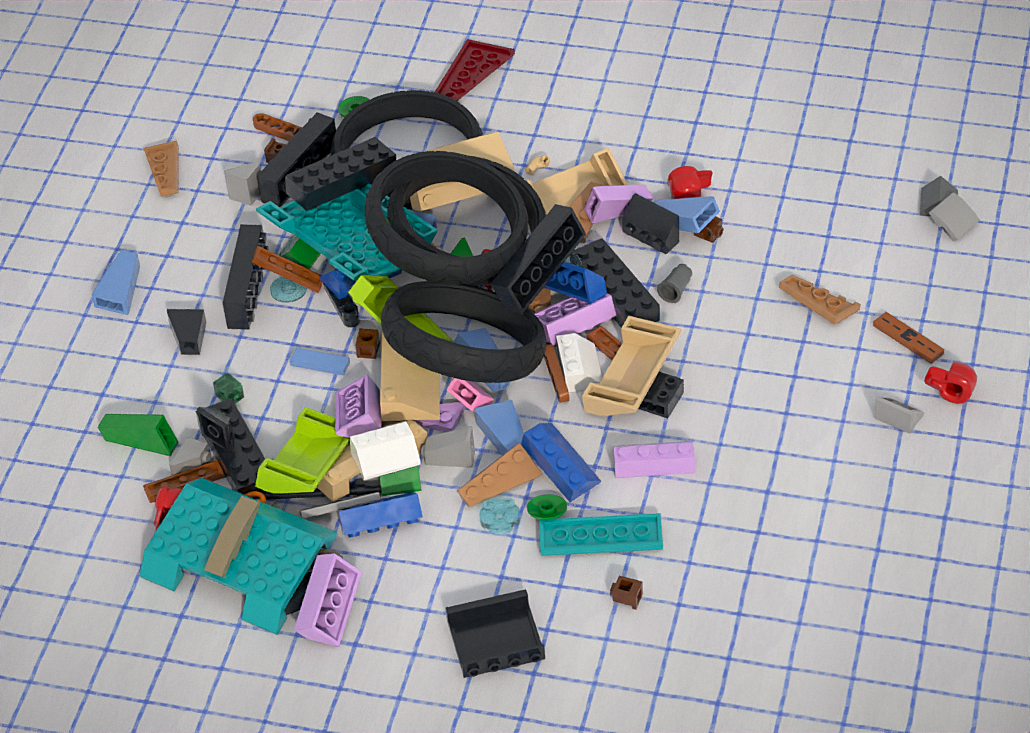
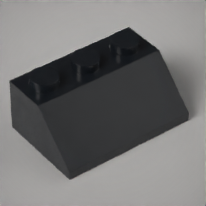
M635 193L622 218L623 232L651 246L655 250L667 254L679 243V215Z

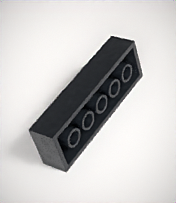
M316 112L299 129L298 133L288 141L284 148L269 161L268 165L258 173L257 180L262 203L271 201L278 207H281L290 198L286 194L285 176L323 160L331 153V144L336 132L334 118Z
M373 137L286 175V194L306 211H309L372 183L379 173L396 161V154L376 137Z
M555 204L491 282V286L505 310L523 314L586 236V232L571 207Z
M240 224L223 298L227 329L250 330L251 322H254V309H257V295H260V282H263L262 270L265 268L252 263V259L257 246L269 251V247L265 245L267 236L266 232H263L262 225Z
M603 238L577 248L570 254L571 264L588 269L604 277L607 294L611 295L616 316L613 318L621 328L628 316L653 322L660 321L659 303Z
M229 398L208 406L207 408H216L222 413H227L231 418L233 430V451L231 453H228L207 438L205 440L216 460H218L232 490L243 495L253 491L267 492L255 487L258 468L265 460V457L233 399ZM195 411V412H196L197 421H198V426H199V428H200L198 413H197V411Z

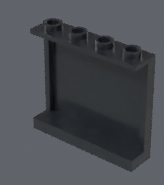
M526 589L445 608L447 623L464 678L517 667L531 662L535 663L545 659V646L541 643L529 606Z

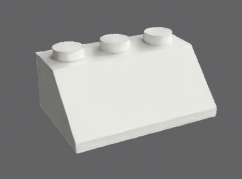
M576 333L556 336L558 358L568 392L586 390L589 383L599 384L602 374L595 344Z
M406 421L350 437L351 455L364 480L420 465L415 439Z

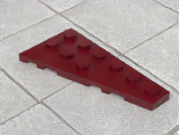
M467 39L434 93H439L458 101L514 56L515 49Z

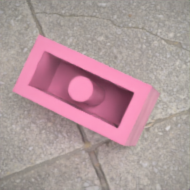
M454 378L447 388L449 393L473 412H475L474 408L491 405L494 401V398L472 381Z

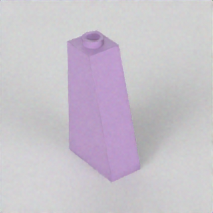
M646 185L596 186L592 188L584 210L593 224L624 216L635 193L650 201L653 200V196Z

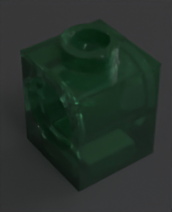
M229 373L213 382L215 395L221 401L232 398L234 403H237L244 398L242 384Z

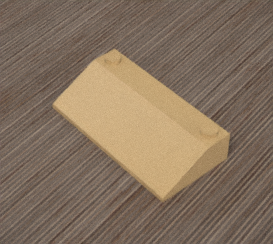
M499 132L427 150L455 152L485 158L502 164L504 167L506 166L515 172ZM444 182L422 188L414 193L410 200L413 211H423L484 193L460 182Z
M609 148L594 153L587 162L535 183H531L530 179L526 180L540 197L546 215L555 204L570 207L590 182L606 186L628 185Z
M628 316L621 328L623 343L599 384L589 383L582 395L584 411L599 416L636 412L682 329Z
M382 331L381 421L440 420V374L421 368L402 357L388 344Z
M412 420L381 421V428L406 421L413 433L418 454L421 453L422 445L426 444L427 432L420 425ZM350 442L317 486L332 502L348 495L349 479L360 474L351 455Z

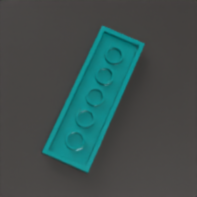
M661 513L539 520L541 556L663 550Z

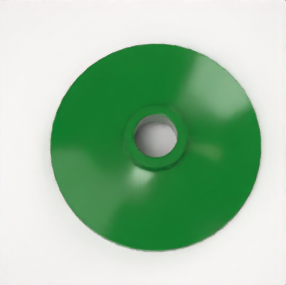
M363 96L349 97L339 104V113L345 118L354 108L370 99Z
M552 494L539 495L531 499L527 504L528 513L532 517L541 520L558 518L567 510L566 501L562 497Z

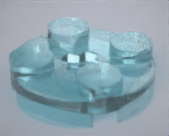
M511 498L486 500L480 510L481 526L484 529H489L490 533L493 534L509 533L520 522L519 508Z

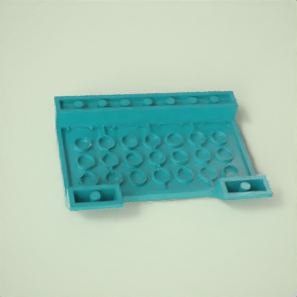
M367 184L309 211H306L294 200L282 207H278L269 201L256 208V212L279 228L296 235L327 257L331 265L354 281H357L361 275L388 276L400 269L383 256L367 230L365 200L371 184ZM388 196L381 203L385 217H388L387 207L390 198ZM404 207L406 218L411 227L422 239L431 244L438 230Z
M199 478L184 486L146 546L140 577L175 591L184 577L181 569L183 568L246 595L242 620L278 635L287 620L284 609L320 549H329L338 533L206 479ZM241 496L260 502L247 540L242 541L236 559L232 558L225 578L205 571V566L222 528Z

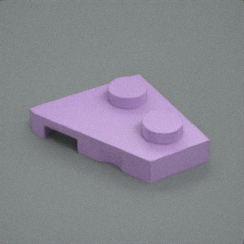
M461 402L440 404V420H416V423L420 426L443 432L453 431L466 406Z

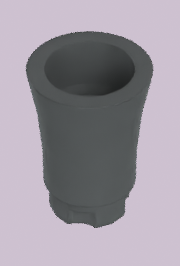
M679 264L665 280L657 286L658 295L666 302H679L685 287L691 279V268L686 264Z

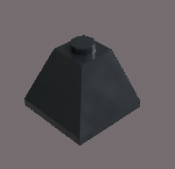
M198 407L197 413L202 436L228 453H231L233 451V430L230 416L216 408Z

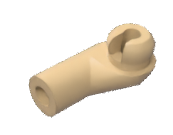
M547 155L534 157L525 171L532 175L536 169L548 166L550 157Z

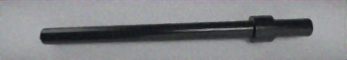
M365 484L356 485V487H349L348 495L360 496L373 492L381 493V485L365 486ZM315 489L314 492L273 494L271 492H262L266 500L326 496L319 489Z

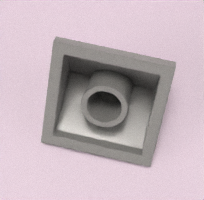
M259 162L224 170L229 199L250 206L260 196L257 175L261 171Z
M880 396L876 398L875 419L909 434L924 414V412L892 398Z

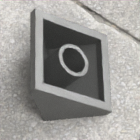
M942 176L922 187L920 216H931L929 212L951 193L954 192L958 195V190Z

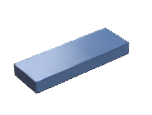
M296 348L290 359V366L344 375L350 364V357Z

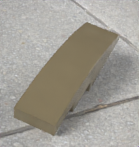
M241 496L219 534L205 566V571L225 578L232 558L236 559L242 541H246L260 502Z

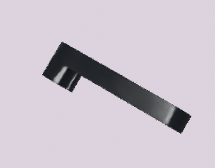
M323 283L324 289L343 324L350 328L357 326L360 322L358 306L353 304L349 295L341 299L333 296L334 293Z

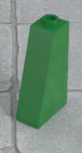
M105 414L97 427L105 441L166 456H171L178 444V440L164 415Z

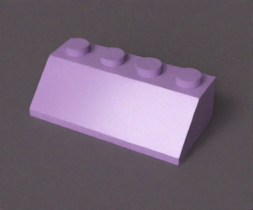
M609 294L604 295L592 304L568 297L533 313L544 327L546 342L552 345H557L556 336L578 334L584 330H591L595 325L608 322L610 318L616 316L612 297Z
M368 374L335 392V433L338 436L350 438L351 436L381 428L380 389Z
M692 441L613 446L615 478L695 473V455Z
M335 553L317 555L294 631L309 640L339 647L362 572Z

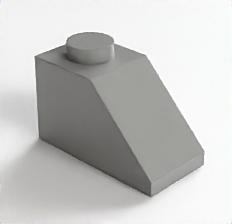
M187 437L169 464L171 475L208 463L211 459L208 443Z

